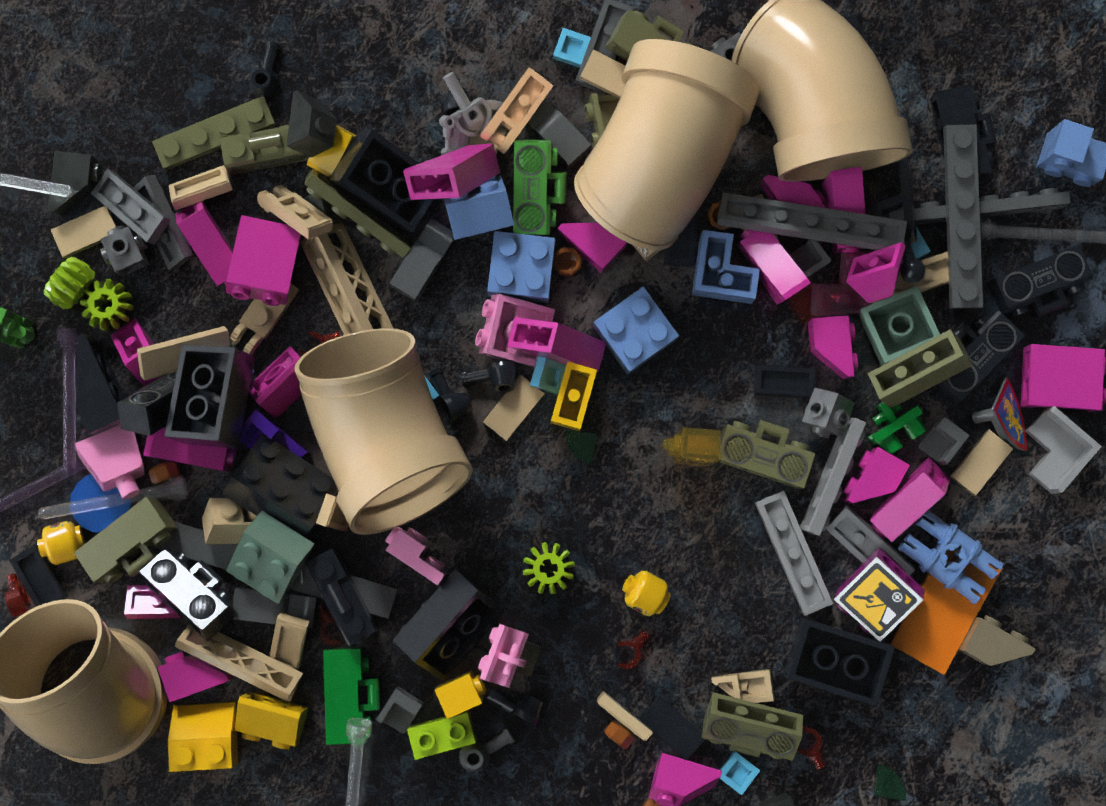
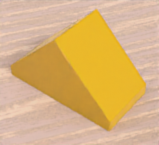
M336 125L334 146L312 158L309 157L307 165L330 177L356 135Z

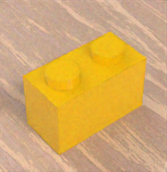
M567 361L551 424L576 431L581 430L597 372L596 369Z
M472 670L438 685L435 689L447 719L482 704L484 700L483 695L487 691L483 680L480 678V674L474 676Z

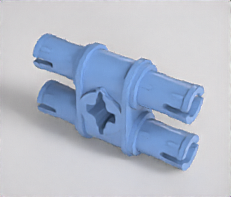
M928 509L922 515L924 518H918L916 525L937 538L938 544L935 548L929 549L909 533L903 540L913 548L901 542L898 550L919 563L921 571L929 573L944 584L943 587L950 590L953 588L970 600L971 603H977L980 597L971 590L978 595H983L986 588L965 575L964 568L971 563L988 575L990 579H993L998 574L994 569L1001 570L1003 563L984 551L979 540H973L959 530L958 525L947 524ZM946 550H955L953 554L956 558L955 562L948 561L946 563L948 559L947 555H945Z

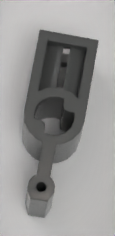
M544 98L527 122V125L534 131L539 140H551V148H557V159L570 170L589 153L591 144L561 112L556 110Z
M431 218L418 241L411 247L389 283L390 286L413 301L418 302L441 265L446 252L454 242L452 230Z
M238 587L235 588L232 610L235 617L233 619L276 624L277 617L281 612L310 621L308 628H313L317 597L287 593L280 603L277 604L255 589Z

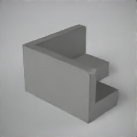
M1055 406L1044 409L1025 431L1048 451L1029 475L1051 494L1062 493L1102 447Z

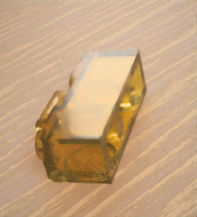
M682 427L680 432L674 434V438L663 440L660 447L662 451L668 452V456L674 457L673 461L676 464L710 467L718 463L721 430Z

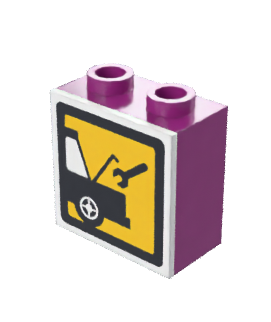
M878 548L837 589L834 600L843 613L851 615L859 622V626L867 635L874 636L881 642L923 601L925 589Z

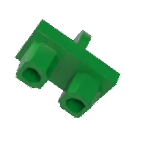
M880 402L877 404L880 414L872 418V421L876 426L886 421L887 425L867 437L871 445L877 444L879 448L893 454L903 447L894 432L903 428L910 440H913L926 431L919 417L923 414L919 406L912 407L896 418L895 414L902 410L900 404L890 408L885 403Z

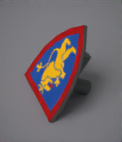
M1005 377L992 408L973 412L972 418L975 424L991 421L998 437L1002 440L1007 439L1018 450L1027 451L1026 432L1020 406L1008 377Z

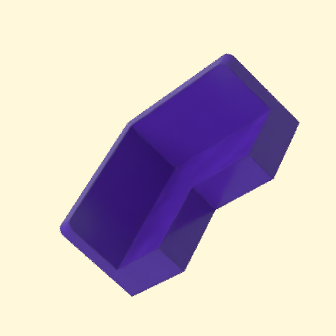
M256 409L243 423L240 444L245 445L250 450L263 433L304 460L311 454L266 414Z

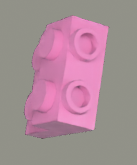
M502 294L491 295V300L487 299L482 309V316L486 317L484 329H479L476 335L475 345L480 347L478 354L499 360H512L516 363L535 368L538 356L507 347L514 318L552 322L555 309Z
M395 526L385 540L389 544L386 551L436 585H440L448 574L443 571L445 565L431 555L426 559L423 558L429 546L424 544L427 538L412 528L405 531Z

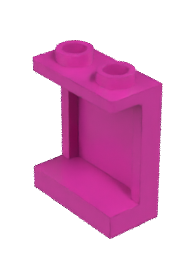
M241 215L226 280V293L240 300H248L249 298L262 300L263 303L270 306L287 305L301 234L287 224Z
M1039 344L1023 347L1020 407L1055 406L1056 408L1087 410V412L1102 410V406L1106 403V388L1103 387L1104 376L1106 375L1105 349Z

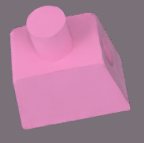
M120 424L75 443L80 460L104 492L117 487L123 500L133 498L140 493L135 479L144 475V467L134 432L121 429Z

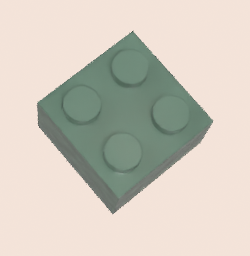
M918 286L860 309V321L881 366L940 335Z
M261 511L243 532L226 571L260 592L263 596L279 604L297 581L314 547V543L269 514Z

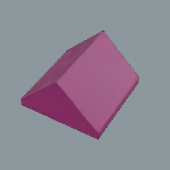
M291 346L270 364L250 384L249 388L253 399L275 419L302 395L299 385L300 381L295 373V364L301 356Z

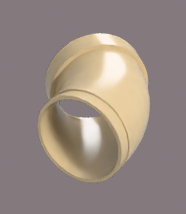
M769 0L759 9L741 34L732 56V62L750 73L760 86L755 105L768 117L777 136L778 143L774 145L773 150L779 180L786 182L825 179L831 171L861 167L863 172L897 162L912 154L913 150L907 119L899 117L895 97L887 76L866 41L843 16L821 0Z
M647 39L635 43L632 47L622 75V81L625 85L623 93L603 134L587 157L584 165L576 173L574 186L576 194L587 212L610 233L640 248L663 250L672 246L709 194L729 156L740 126L747 124L750 120L760 86L756 79L745 69L718 54L681 42Z
M388 328L371 329L343 335L309 350L295 364V373L300 381V391L314 434L332 478L339 490L337 503L350 529L356 534L367 535L384 532L427 514L454 496L468 482L473 472V468L460 443L455 437L448 435L430 394L419 354L416 352L415 338L411 333L404 330Z
M66 599L42 604L16 618L0 633V708L27 736L39 745L69 760L85 764H100L117 760L134 752L144 745L158 729L166 711L168 697L158 667L162 666L151 647L142 639L127 631L107 627L97 611L85 602ZM95 639V645L84 664L61 685L41 694L44 674L56 656L73 644Z

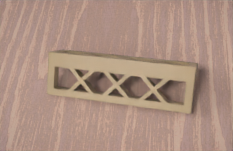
M343 222L333 225L330 232L311 239L305 238L300 242L344 335L373 329L368 320L369 314L378 319L381 325L380 329H394ZM336 233L341 242V247L338 248L333 245L328 235ZM343 260L352 265L354 269L353 275L345 271L342 265ZM356 287L365 292L367 296L366 302L357 297Z
M188 625L175 644L176 648L289 702L294 697L303 675L302 672L220 632L206 642Z

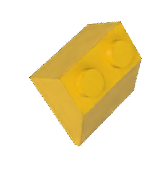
M248 692L239 697L235 731L242 732V738L259 742L260 738L272 740L271 745L274 747L289 750L290 746L295 747L300 742L309 707Z
M236 702L173 706L168 736L169 772L233 768L238 764L237 731H235Z

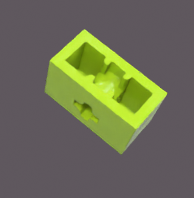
M469 710L449 719L443 716L410 725L407 729L415 760L475 744L477 741Z

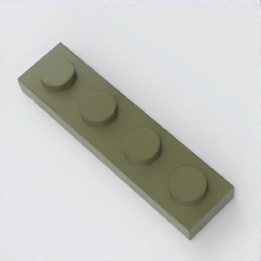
M261 96L156 139L152 143L163 169L167 171L221 149L219 138L267 130L275 127L276 123L265 97Z
M311 169L305 178V185L308 186L306 190L309 194L320 201L324 198L333 205L331 209L343 219L349 217L357 223L356 228L367 237L375 236L381 241L380 245L391 255L397 253L404 258L411 249L409 239L330 183L317 170Z

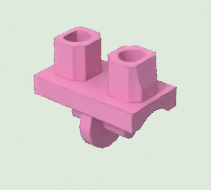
M499 624V627L492 628L489 636L490 643L492 644L490 652L481 658L478 669L482 672L480 678L509 688L517 666L524 668L526 661L520 659L529 634Z

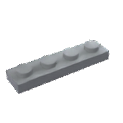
M850 418L843 437L837 436L800 525L802 531L820 536L821 532L825 531L830 522L829 512L833 503H836L840 498L842 492L840 485L844 476L850 472L854 460L852 456L856 447H859L864 439L865 431L863 429L866 422L857 418Z
M781 491L755 502L803 615L806 616L832 605V599L785 492Z

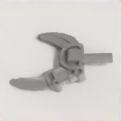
M454 72L448 73L443 79L460 109L450 116L443 115L439 120L441 127H443V137H445V148L441 150V155L468 146L469 137L480 135L503 104L501 101L485 100L482 97H478L470 102ZM526 127L517 136L518 139H529Z

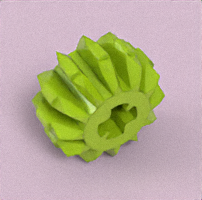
M76 257L67 258L65 262H62L55 269L53 275L49 277V281L45 284L44 295L56 306H60L63 309L72 308L84 296V289H89L93 283L95 272L84 261Z
M106 279L104 286L99 281H95L94 292L88 288L84 289V293L90 297L88 300H80V305L88 307L82 312V316L90 318L89 325L94 328L100 324L101 330L108 331L111 324L114 329H120L119 319L128 322L130 318L124 313L134 309L133 305L126 303L132 298L131 293H123L125 286L121 283L114 286L111 279ZM108 300L111 301L112 306L106 307V310H104L102 304L108 303Z
M542 543L544 552L542 555L533 547L531 552L537 557L535 561L527 557L524 558L525 563L534 566L533 569L523 570V575L534 573L535 577L529 580L528 585L531 587L539 580L541 584L538 587V593H543L545 584H549L550 594H555L556 590L553 583L558 582L559 586L564 590L567 586L561 580V577L564 576L568 579H573L574 577L573 574L564 572V568L574 567V562L563 563L562 561L568 557L570 552L566 550L560 556H557L556 554L560 546L557 543L554 544L552 553H548L547 543ZM550 559L552 564H557L558 570L557 572L553 571L554 576L547 577L545 572H540V565L544 566V560Z

